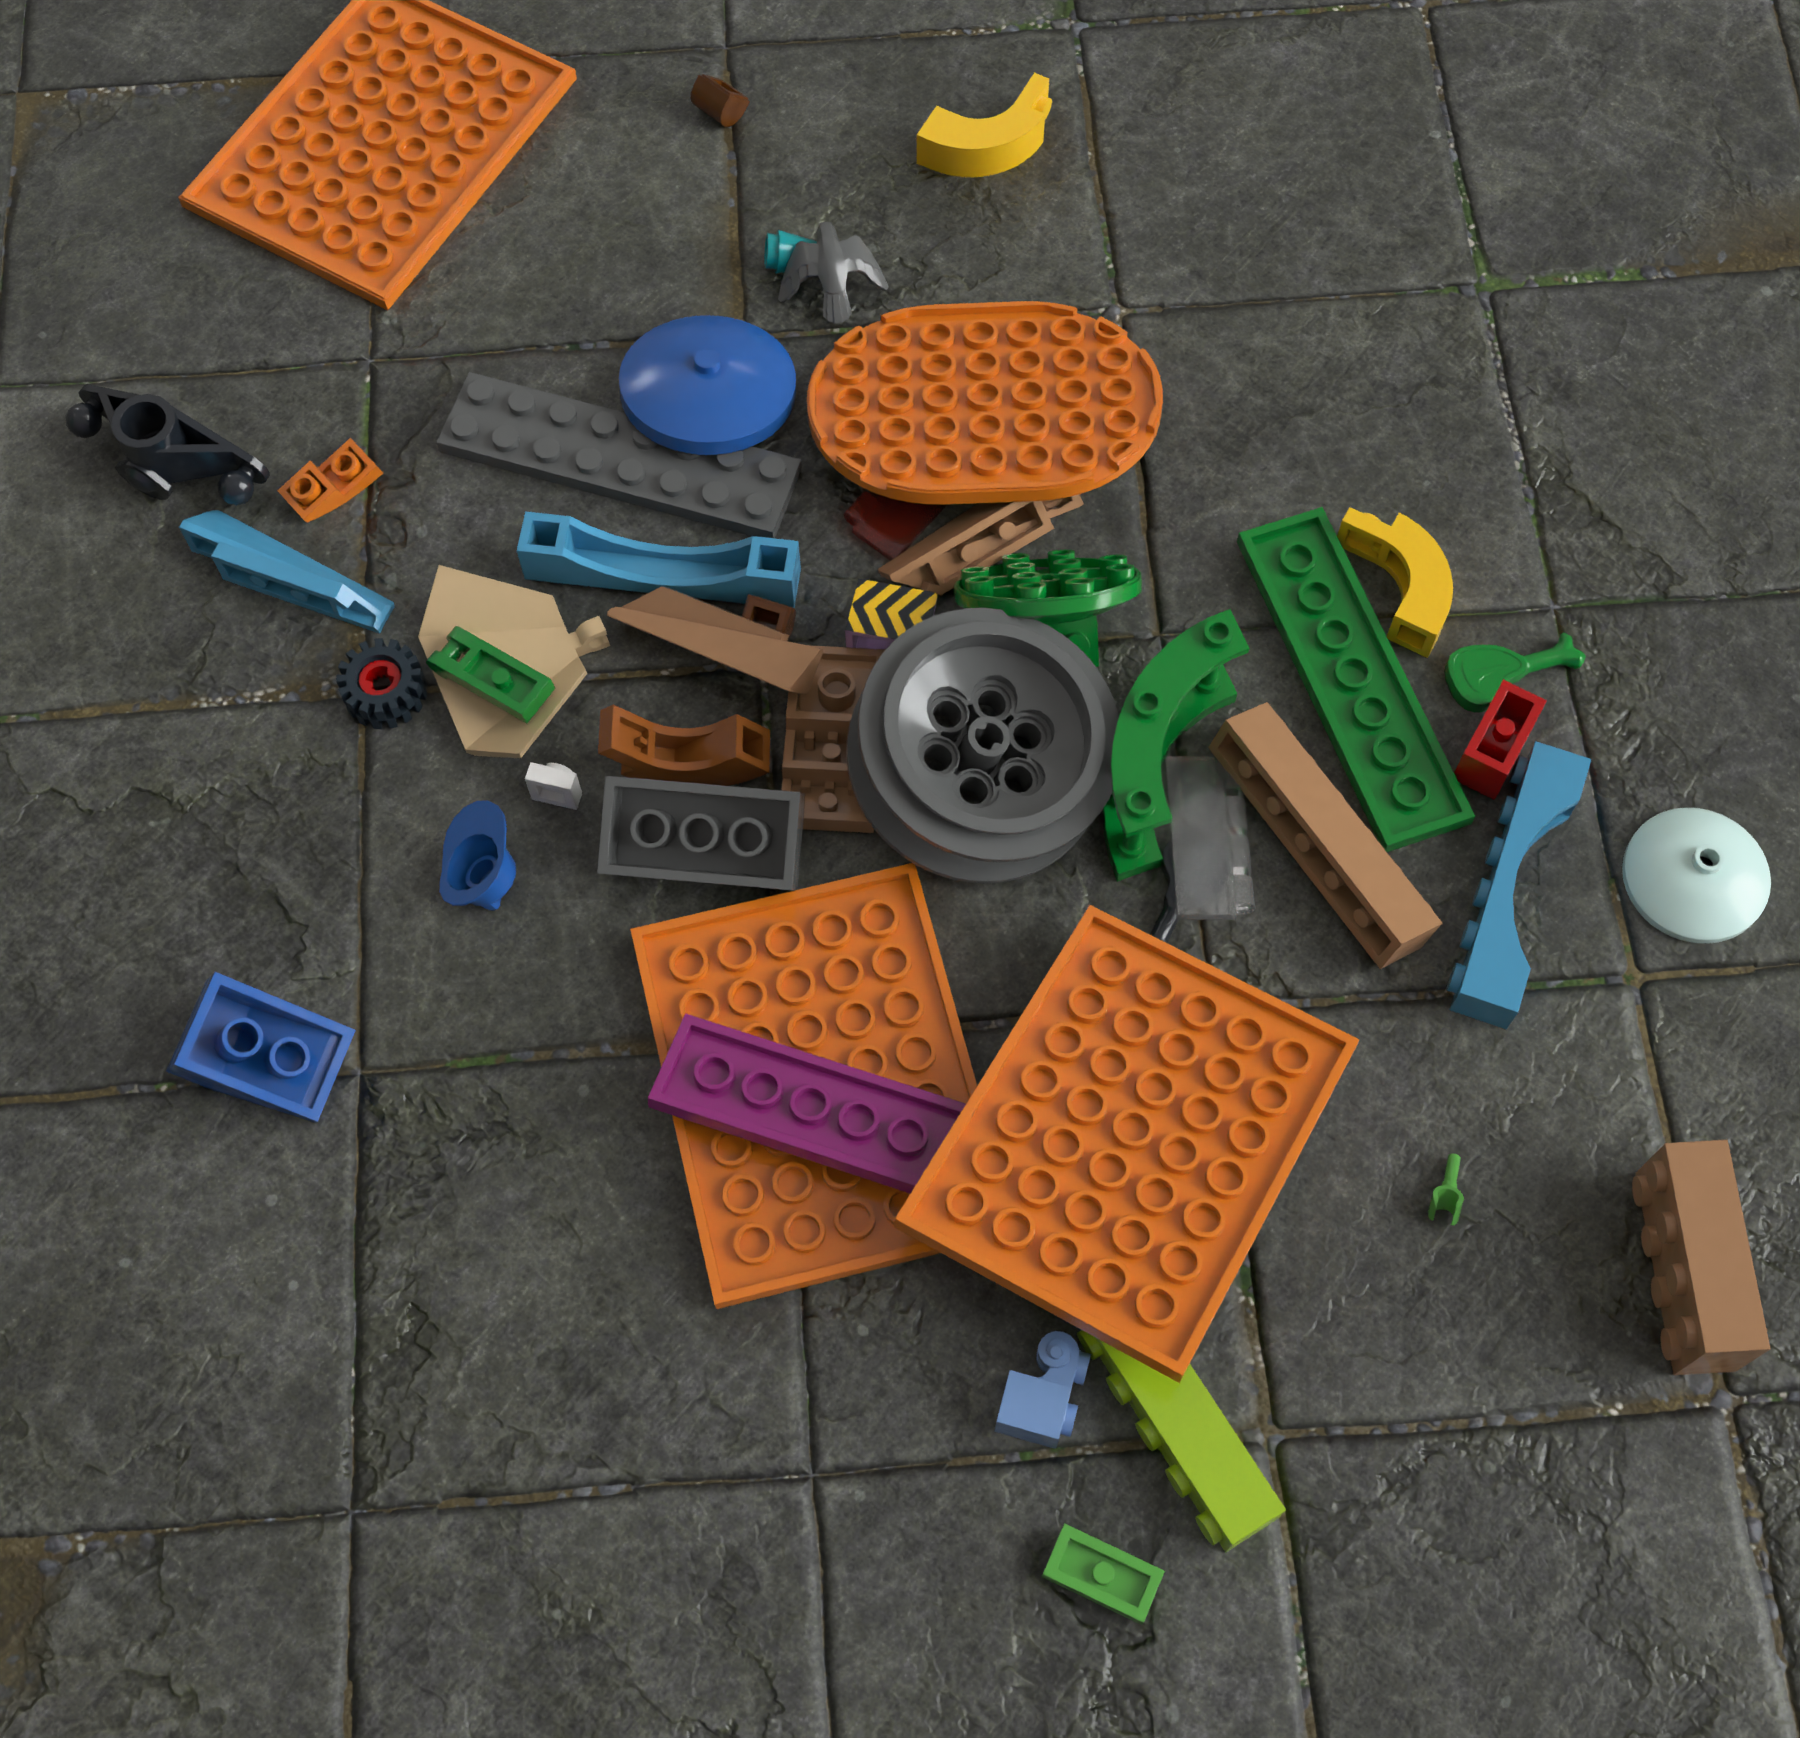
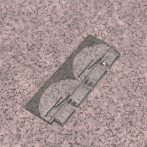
M1166 757L1168 807L1173 817L1170 823L1177 920H1236L1237 914H1250L1254 912L1253 879L1249 876L1252 873L1249 839L1246 836L1248 834L1245 799L1242 797L1244 795L1242 787L1216 757Z

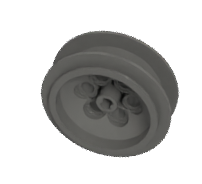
M965 608L948 611L923 620L906 630L888 646L874 665L854 708L849 724L846 750L848 774L855 797L869 823L890 847L910 862L933 874L957 881L985 884L1017 880L1032 875L1060 859L1075 845L1087 827L1091 825L1103 810L1112 794V744L1119 714L1110 689L1096 666L1077 645L1052 627L1038 620L1008 616L1001 609ZM982 704L992 707L997 716L985 715L978 705ZM942 715L947 717L952 722L953 727L941 726L936 722L934 716ZM1014 736H1020L1028 740L1032 749L1020 747L1014 740ZM933 758L938 760L944 770L935 771L930 769L924 759ZM1005 779L1017 781L1022 786L1023 792L1018 793L1010 790L1005 783ZM968 790L973 792L977 796L979 803L970 804L961 797L960 791Z

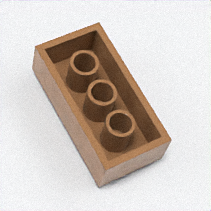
M1728 1140L1665 1143L1636 1172V1176H1634L1632 1181L1633 1198L1638 1207L1642 1206L1645 1226H1643L1641 1233L1642 1247L1645 1255L1652 1258L1655 1274L1651 1281L1652 1300L1656 1308H1661L1665 1327L1662 1329L1660 1337L1662 1353L1666 1360H1671L1673 1375L1736 1372L1771 1348Z

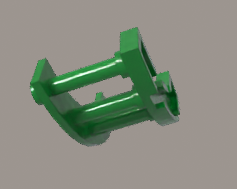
M1231 609L1204 619L1169 642L1148 663L1126 697L1117 721L1112 744V794L1103 808L1104 839L1109 861L1117 882L1161 867L1163 857L1157 844L1154 828L1171 823L1173 819L1166 801L1161 766L1170 751V747L1183 731L1187 732L1207 715L1236 701L1237 692L1223 664L1247 654L1250 648Z

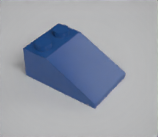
M214 972L206 980L166 1072L211 1090L316 1123L319 1120L356 1030Z

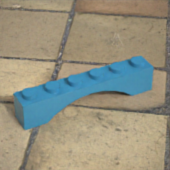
M526 511L517 546L520 565L524 578L527 580L650 593L662 586L693 598L744 604L748 594L795 608L801 572L799 541L751 536L737 542L715 546H664L616 536L589 526L571 516Z
M1535 741L1527 757L1518 756L1510 777V782L1517 784L1514 797L1506 796L1497 823L1505 825L1501 838L1494 836L1485 860V864L1493 866L1489 880L1481 878L1472 903L1473 906L1480 908L1476 922L1471 920L1467 922L1459 947L1467 950L1463 965L1455 963L1446 990L1454 993L1449 1010L1504 1029L1509 1027L1518 1014L1531 968L1520 946L1514 922L1513 893L1517 870L1523 856L1534 843L1549 830L1569 819L1580 800L1591 763L1590 758Z

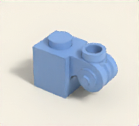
M1054 1331L1047 1333L1041 1339L1036 1353L1038 1367L1046 1374L1037 1378L1016 1371H1009L995 1432L1054 1449L1057 1447L1060 1434L1071 1437L1078 1405L1068 1403L1073 1383L1084 1384L1091 1354L1081 1352L1077 1342L1065 1332Z

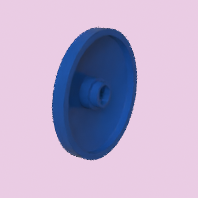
M711 315L684 317L653 328L630 347L622 361L619 372L620 399L624 412L630 422L652 441L684 453L697 455L726 454L752 447L766 440L780 429L794 406L796 373L789 353L777 339L763 329L730 317Z

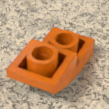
M349 438L319 467L309 461L277 491L300 517L308 523L333 511L355 497L379 478L383 472Z

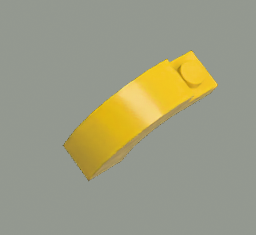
M1034 72L1014 104L1005 112L990 118H967L936 106L917 133L916 163L939 173L958 177L995 175L1023 163L1043 143L1045 119L1052 105V99L1048 97L1049 78Z
M1349 507L1342 519L1337 535L1343 549L1381 566L1394 578L1401 592L1402 603L1392 620L1387 634L1388 640L1428 658L1448 616L1453 596L1451 570L1442 549L1424 528L1401 513H1398L1392 526L1381 522L1373 514L1362 513Z

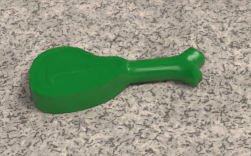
M1567 633L1560 635L1558 643L1554 647L1525 656L1497 645H1472L1459 648L1449 656L1444 670L1445 680L1451 695L1462 708L1474 713L1485 712L1503 679L1514 684L1519 682L1528 673L1557 665L1579 669L1583 665L1586 656L1582 651L1574 648L1572 636Z

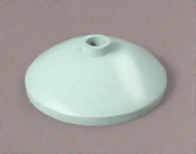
M1677 808L1655 815L1642 824L1635 832L1626 847L1623 857V881L1634 907L1652 926L1679 940L1692 943H1717L1734 938L1747 930L1759 918L1770 895V870L1766 857L1758 843L1738 823L1710 810ZM1700 857L1708 858L1713 863V866L1703 864Z

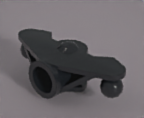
M84 384L78 392L84 403L73 405L66 414V426L69 431L81 438H89L96 435L102 427V416L107 418L111 425V430L126 457V460L117 463L115 469L122 478L137 490L159 500L169 498L173 492L170 485L172 483L222 475L218 482L220 497L228 504L238 506L247 503L252 498L254 483L264 484L270 476L267 467L254 456L171 406L168 401L160 396L151 394L139 395Z

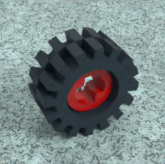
M375 638V647L369 648L367 641L359 644L362 652L357 654L351 649L346 653L350 663L340 662L338 669L341 675H336V683L348 712L353 718L357 717L360 724L367 726L370 721L374 729L382 730L383 721H387L389 728L392 729L398 727L396 719L402 717L405 723L412 720L409 712L410 709L417 713L420 712L423 707L420 699L426 700L427 690L425 688L427 682L416 655H413L412 650L407 645L401 648L397 640L390 639L389 645L386 647L383 638ZM383 675L388 677L392 684L387 689L376 690L373 680H377L378 676L380 678Z

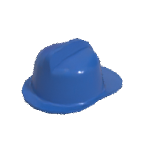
M488 800L475 801L465 806L453 818L447 829L443 845L439 892L443 900L452 906H464L471 903L475 906H482L487 910H498L501 898L506 895L514 883L516 864L506 849L507 827L505 815L498 805Z

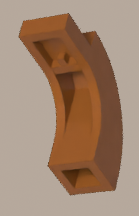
M613 704L600 710L598 754L621 763V775L628 778L730 786L769 773L770 730L738 714L703 727H668L648 721Z

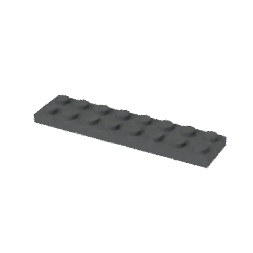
M472 372L468 373L436 442L439 452L746 535L766 538L776 537L802 470V463L799 458L753 446L744 450L719 455H697L672 450L643 435L630 422L624 412Z

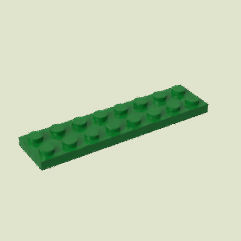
M1323 507L1239 532L1237 538L1239 549L1380 845L1386 852H1390L1471 825L1475 818L1473 810Z

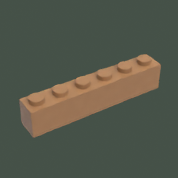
M1266 702L1225 720L1208 748L1377 966L1382 969L1421 949L1442 925V921L1269 703Z

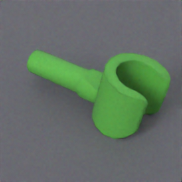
M1457 1154L1448 1155L1444 1181L1441 1186L1436 1187L1433 1191L1428 1210V1217L1432 1221L1438 1209L1447 1210L1453 1215L1451 1225L1457 1224L1464 1197L1461 1191L1457 1189V1178L1461 1157Z

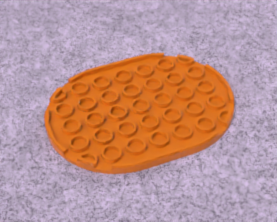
M1040 301L934 304L903 308L881 315L880 321L864 328L856 326L834 342V349L824 360H820L811 375L807 390V412L812 437L824 458L847 479L876 494L891 499L920 504L945 505L1044 501L1089 492L1118 478L1136 464L1149 449L1157 434L1162 414L1163 388L1159 372L1149 353L1144 348L1140 349L1127 337V331L1104 317H1099L1096 320L1077 313L1076 307Z

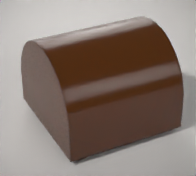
M705 74L698 75L691 91L692 104L725 127L734 125L743 116L750 103L748 97L722 79Z
M748 594L742 617L789 635L787 640L789 642L795 622V608Z

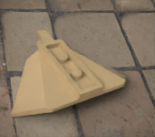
M438 565L418 635L428 659L435 650L441 651L448 643L446 639L448 634L455 626H459L552 680L555 690L526 724L451 679H444L433 671L466 753L487 757L522 758L587 675L586 669L579 657L610 646L606 636L607 632L600 616L583 622L575 632L568 634L553 595ZM462 654L457 662H460L465 654Z

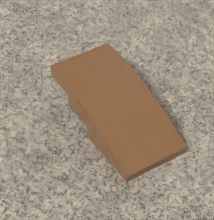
M813 646L824 651L808 694L788 692L781 791L806 793L803 829L874 833V828L865 817L853 792L848 774L846 750L848 729L854 708L874 665L886 649Z

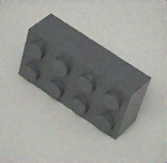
M605 776L597 873L782 890L798 889L806 793Z

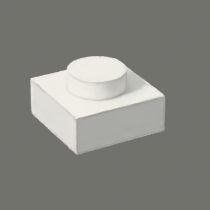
M530 762L525 781L531 799L577 810L582 796L577 774L568 767L558 763H547L545 766Z

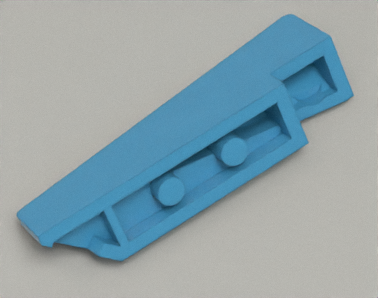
M212 510L184 519L179 526L191 551L212 558L223 580L379 634L394 608L393 601L222 511Z

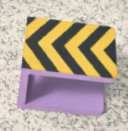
M858 578L845 629L846 647L887 649L906 630L934 616L937 594L935 592Z

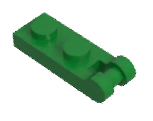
M455 626L446 637L448 643L441 651L435 650L426 661L429 668L440 677L451 679L526 724L555 690V686L549 677L459 626ZM462 654H465L461 661L457 662Z

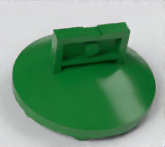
M1059 549L1049 551L1047 553L1048 558L1030 560L1029 554L1014 553L1002 556V564L990 567H968L961 570V577L954 584L955 602L957 605L964 609H1001L1008 616L1038 620L1060 632L1077 645L1096 667L1099 666L1097 615L1131 600L1140 594L1142 590L1141 572L1134 565L1127 564L1126 555L1119 554L1105 555L1099 557V559L1076 558L1074 550ZM1035 567H1048L1047 569L1035 570Z

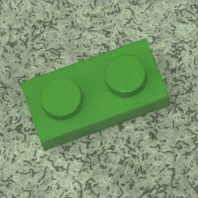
M1064 1523L1042 1577L1142 1625L1165 1571Z

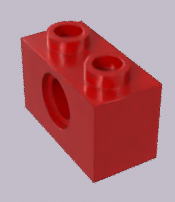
M1503 679L1454 772L1458 782L1495 800L1547 700Z

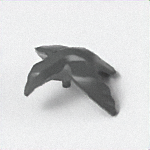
M821 222L816 232L817 243L800 241L796 244L783 275L778 300L780 302L790 300L798 291L803 281L808 278L819 277L824 291L823 317L829 322L839 324L849 319V316L852 314L846 291L847 274L857 272L864 275L869 283L877 289L887 290L889 286L873 254L860 237L854 235L840 241L832 222Z

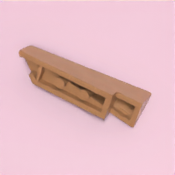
M1079 494L1044 501L978 503L880 567L878 571L881 577L925 591L935 592L937 595H943L954 588L955 582L961 577L962 569L992 566L1002 560V556L1014 553L1053 530L1054 527L1050 518L1079 508L1084 504Z
M662 586L622 607L611 608L607 612V616L790 692L808 694L824 651L818 647L788 642L789 635Z

